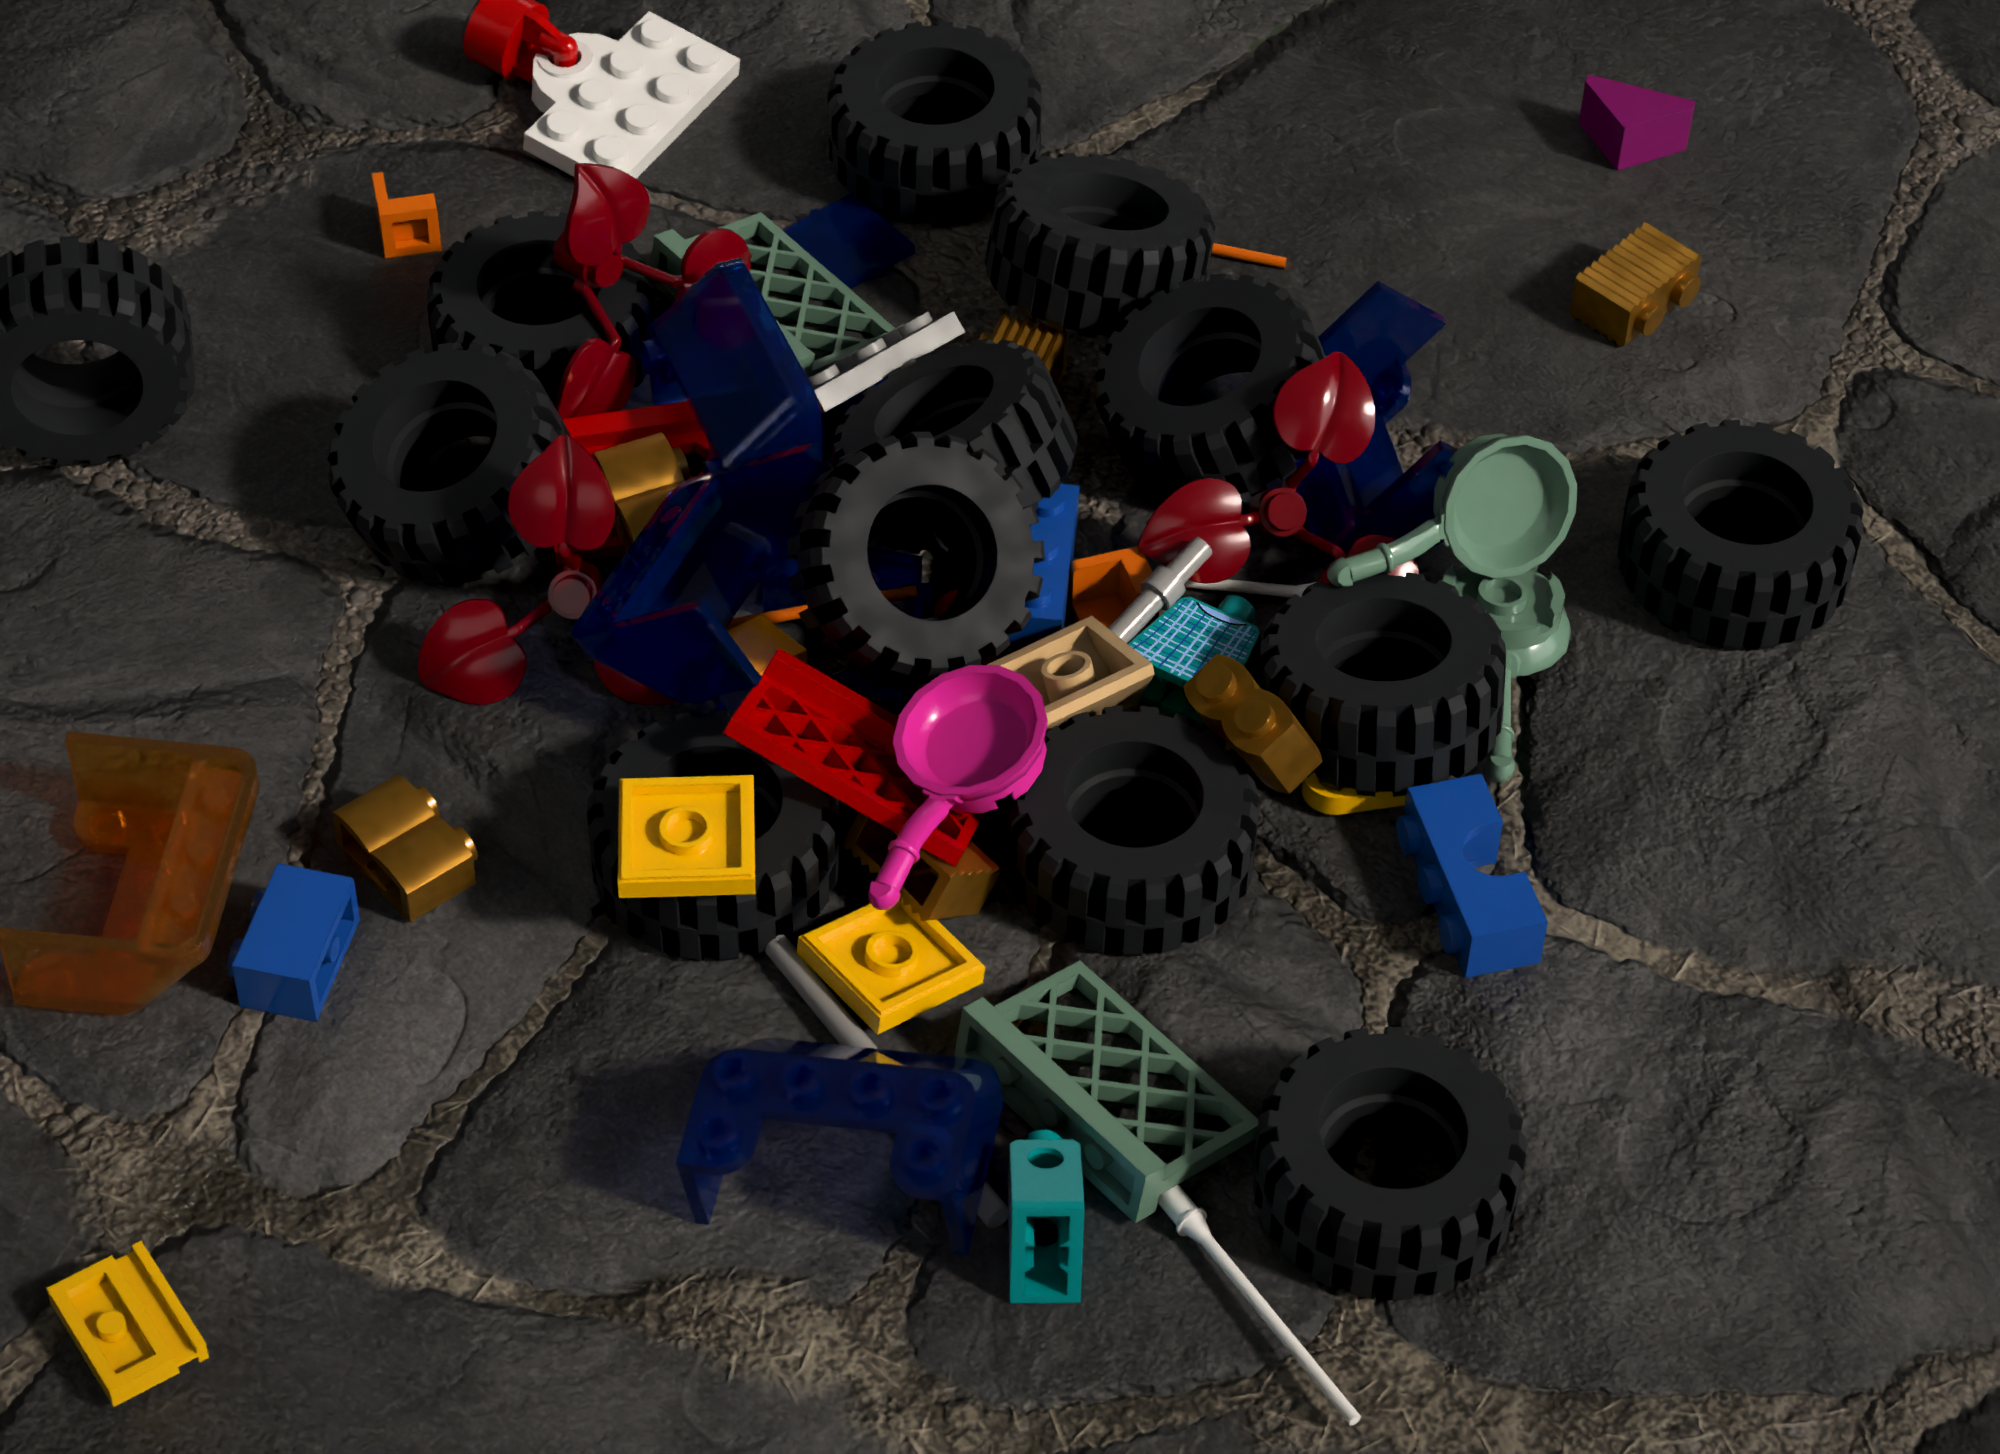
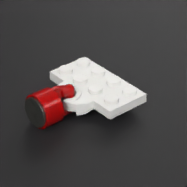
M477 0L466 19L462 33L463 51L468 59L508 80L520 77L532 84L531 100L544 114L524 133L523 150L573 177L575 164L592 163L620 169L637 179L739 75V58L650 11L618 41L593 33H573L567 35L549 22L547 7L535 0Z

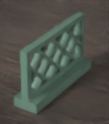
M762 212L719 227L732 230L741 236L743 240L758 235L771 247L746 244L752 255L750 262L767 265L766 272L750 269L745 286L762 289V293L759 296L742 291L736 302L721 316L705 323L695 324L765 387L770 389L784 404L786 402L781 395L783 391L825 370L829 365L856 350H860L875 339L895 329L894 326ZM674 229L654 235L650 267L671 275H681L682 258L687 248L699 235L685 240ZM774 267L797 270L806 279L773 273ZM652 279V285L674 304L679 287H670ZM769 290L803 296L802 302L768 297ZM809 298L833 301L842 310L808 304ZM772 316L798 320L797 327L781 325ZM811 322L839 327L838 334L803 329L804 323ZM845 329L863 331L872 334L874 338L867 340L844 336ZM807 347L832 351L834 353L814 361L815 354Z
M1080 960L995 1006H992L982 997L962 1008L954 1056L1035 1131L1050 1130L1057 1133L1062 1139H1073L1080 1143L1082 1175L1135 1224L1156 1212L1159 1195L1257 1139L1259 1119ZM1077 988L1095 1004V1010L1056 1005L1057 998ZM1022 1019L1046 1023L1045 1037L1025 1035L1011 1022ZM1055 1024L1093 1029L1092 1044L1054 1039ZM1102 1031L1129 1034L1140 1044L1139 1050L1103 1046L1101 1045ZM1052 1058L1091 1063L1090 1078L1069 1076ZM1100 1065L1138 1070L1137 1085L1099 1080ZM1148 1072L1174 1075L1185 1085V1092L1147 1087ZM1105 1100L1136 1105L1135 1120L1116 1118L1097 1101ZM1146 1106L1184 1111L1183 1127L1145 1122ZM1194 1113L1220 1116L1231 1128L1224 1132L1194 1129ZM1144 1142L1182 1147V1156L1166 1165Z

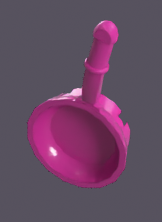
M1000 665L965 666L943 673L920 688L899 714L893 736L897 764L910 781L929 798H926L925 802L910 816L896 840H892L889 843L888 855L875 882L871 881L868 891V899L873 908L888 910L897 904L901 896L900 890L913 863H916L920 858L919 851L937 826L947 817L950 809L957 813H985L998 809L995 801L1005 798L1010 793L1013 800H1016L1030 789L1042 772L1047 751L1044 739L1048 719L1042 695L1024 675Z

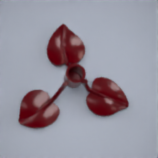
M575 164L574 192L566 218L565 230L558 237L553 249L555 263L577 278L573 283V290L583 296L607 337V342L595 337L588 339L577 349L567 364L554 405L562 419L620 411L627 403L635 384L636 362L628 353L618 351L621 346V337L593 293L592 288H605L613 285L620 278L623 268L670 287H679L674 300L676 315L691 323H705L721 316L736 302L746 285L751 268L750 259L752 255L745 241L732 230L725 228L710 229L700 234L690 244L681 261V275L665 273L621 254L622 244L635 239L643 231L647 223L650 210L649 195L641 182L620 169L601 164Z
M1335 351L1295 372L1279 389L1272 408V420L1276 432L1282 442L1291 449L1309 451L1302 464L1289 478L1284 480L1282 488L1259 493L1250 503L1248 514L1241 515V497L1238 490L1231 483L1211 478L1187 483L1169 495L1153 512L1140 535L1137 544L1138 551L1166 567L1194 537H1199L1210 546L1213 553L1189 580L1196 583L1209 584L1229 579L1245 564L1249 556L1251 542L1243 526L1251 525L1259 535L1266 538L1292 535L1295 540L1303 541L1331 555L1336 560L1374 549L1379 543L1387 544L1394 541L1395 539L1392 537L1367 535L1357 539L1346 554L1339 546L1307 531L1303 527L1307 517V508L1305 501L1296 492L1299 483L1317 464L1320 455L1336 464L1353 462L1364 452L1374 433L1375 407L1373 397L1364 375L1356 364L1344 353ZM1415 558L1396 566L1389 575L1405 576L1406 572L1419 574ZM1328 568L1320 574L1317 582L1322 580L1325 584L1330 583L1327 578Z
M567 434L559 435L520 472L512 485L508 499L509 516L512 525L519 535L535 547L548 548L558 545V554L566 563L551 581L548 588V598L508 628L502 609L489 599H470L453 605L435 621L423 641L418 658V677L420 681L429 689L469 704H493L505 699L519 687L527 668L526 653L514 638L525 632L549 612L555 611L568 619H579L589 613L595 616L601 632L610 638L602 645L595 656V670L601 682L616 696L637 704L665 705L676 703L698 694L708 686L710 678L703 662L697 635L685 616L666 603L658 601L639 602L622 612L615 628L611 625L606 614L607 606L600 601L604 592V579L601 572L595 565L583 561L580 556L574 555L570 551V546L581 550H593L604 544L615 522V503L608 481L595 459L571 436Z

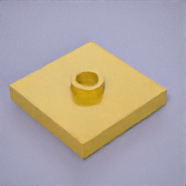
M754 775L619 779V898L756 894Z
M900 897L897 904L888 910H877L869 903L798 937L796 953L877 1035L983 984L985 966L938 920L921 921L920 914L912 913L911 905H904L902 897Z

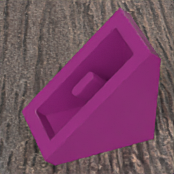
M1588 74L1585 80L1579 125L1618 171L1685 151L1688 145L1696 101Z

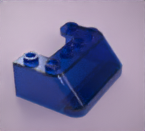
M779 1038L757 1039L724 1051L712 1058L702 1072L676 1161L695 1223L710 1224L723 1175L740 1169L750 1160L755 1151L763 1119L897 1133L890 1159L891 1172L896 1185L900 1190L912 1197L941 1201L953 1252L968 1255L1003 1107L1000 1080L996 1071L989 1064L981 1060Z

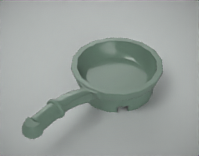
M1499 433L1479 436L1461 446L1453 454L1449 461L1453 462L1454 465L1449 469L1446 477L1441 474L1439 475L1434 488V519L1425 521L1409 533L1390 543H1379L1374 549L1348 558L1341 557L1335 560L1328 568L1327 578L1336 587L1353 586L1354 582L1382 572L1391 573L1396 566L1420 556L1442 539L1444 545L1450 547L1452 554L1474 573L1495 579L1522 575L1542 564L1565 540L1576 514L1577 482L1569 460L1552 443L1526 434L1508 436Z
M1453 563L1445 571L1442 581L1455 586L1459 596L1462 597L1469 594L1485 609V613L1488 612L1501 630V638L1506 646L1502 728L1496 737V744L1487 755L1484 764L1485 771L1490 780L1495 783H1504L1512 777L1516 765L1512 757V743L1515 735L1511 727V679L1517 676H1528L1547 669L1566 653L1571 636V627L1564 608L1565 593L1560 580L1551 571L1548 580L1544 575L1537 572L1538 566L1522 575L1495 579L1474 573L1465 565L1454 571Z

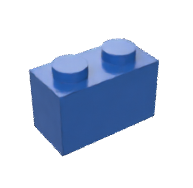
M277 863L267 887H260L254 895L250 912V926L244 939L237 938L231 947L227 963V973L230 978L235 980L240 1007L317 1022L360 921L354 878Z

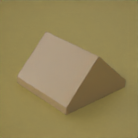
M1093 616L987 664L1000 665L1024 675L1040 692L1048 719L1046 732L1056 725L1061 730L1065 729L1066 722L1071 717L1084 712H1088L1090 717L1101 715L1104 707L1122 705L1124 710L1138 703L1155 675L1153 665L1149 660Z

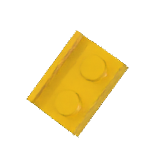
M142 1241L131 1245L133 1251L116 1260L111 1255L46 1288L52 1307L113 1407L179 1374L178 1367L197 1358L200 1363L209 1358L206 1342Z

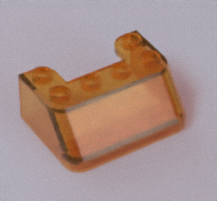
M68 731L65 744L79 799L73 818L76 838L81 845L89 850L125 854L127 858L101 937L1 927L0 949L15 1005L113 1015L130 1014L145 1007L209 956L259 793L260 785L254 759L247 752L235 747Z

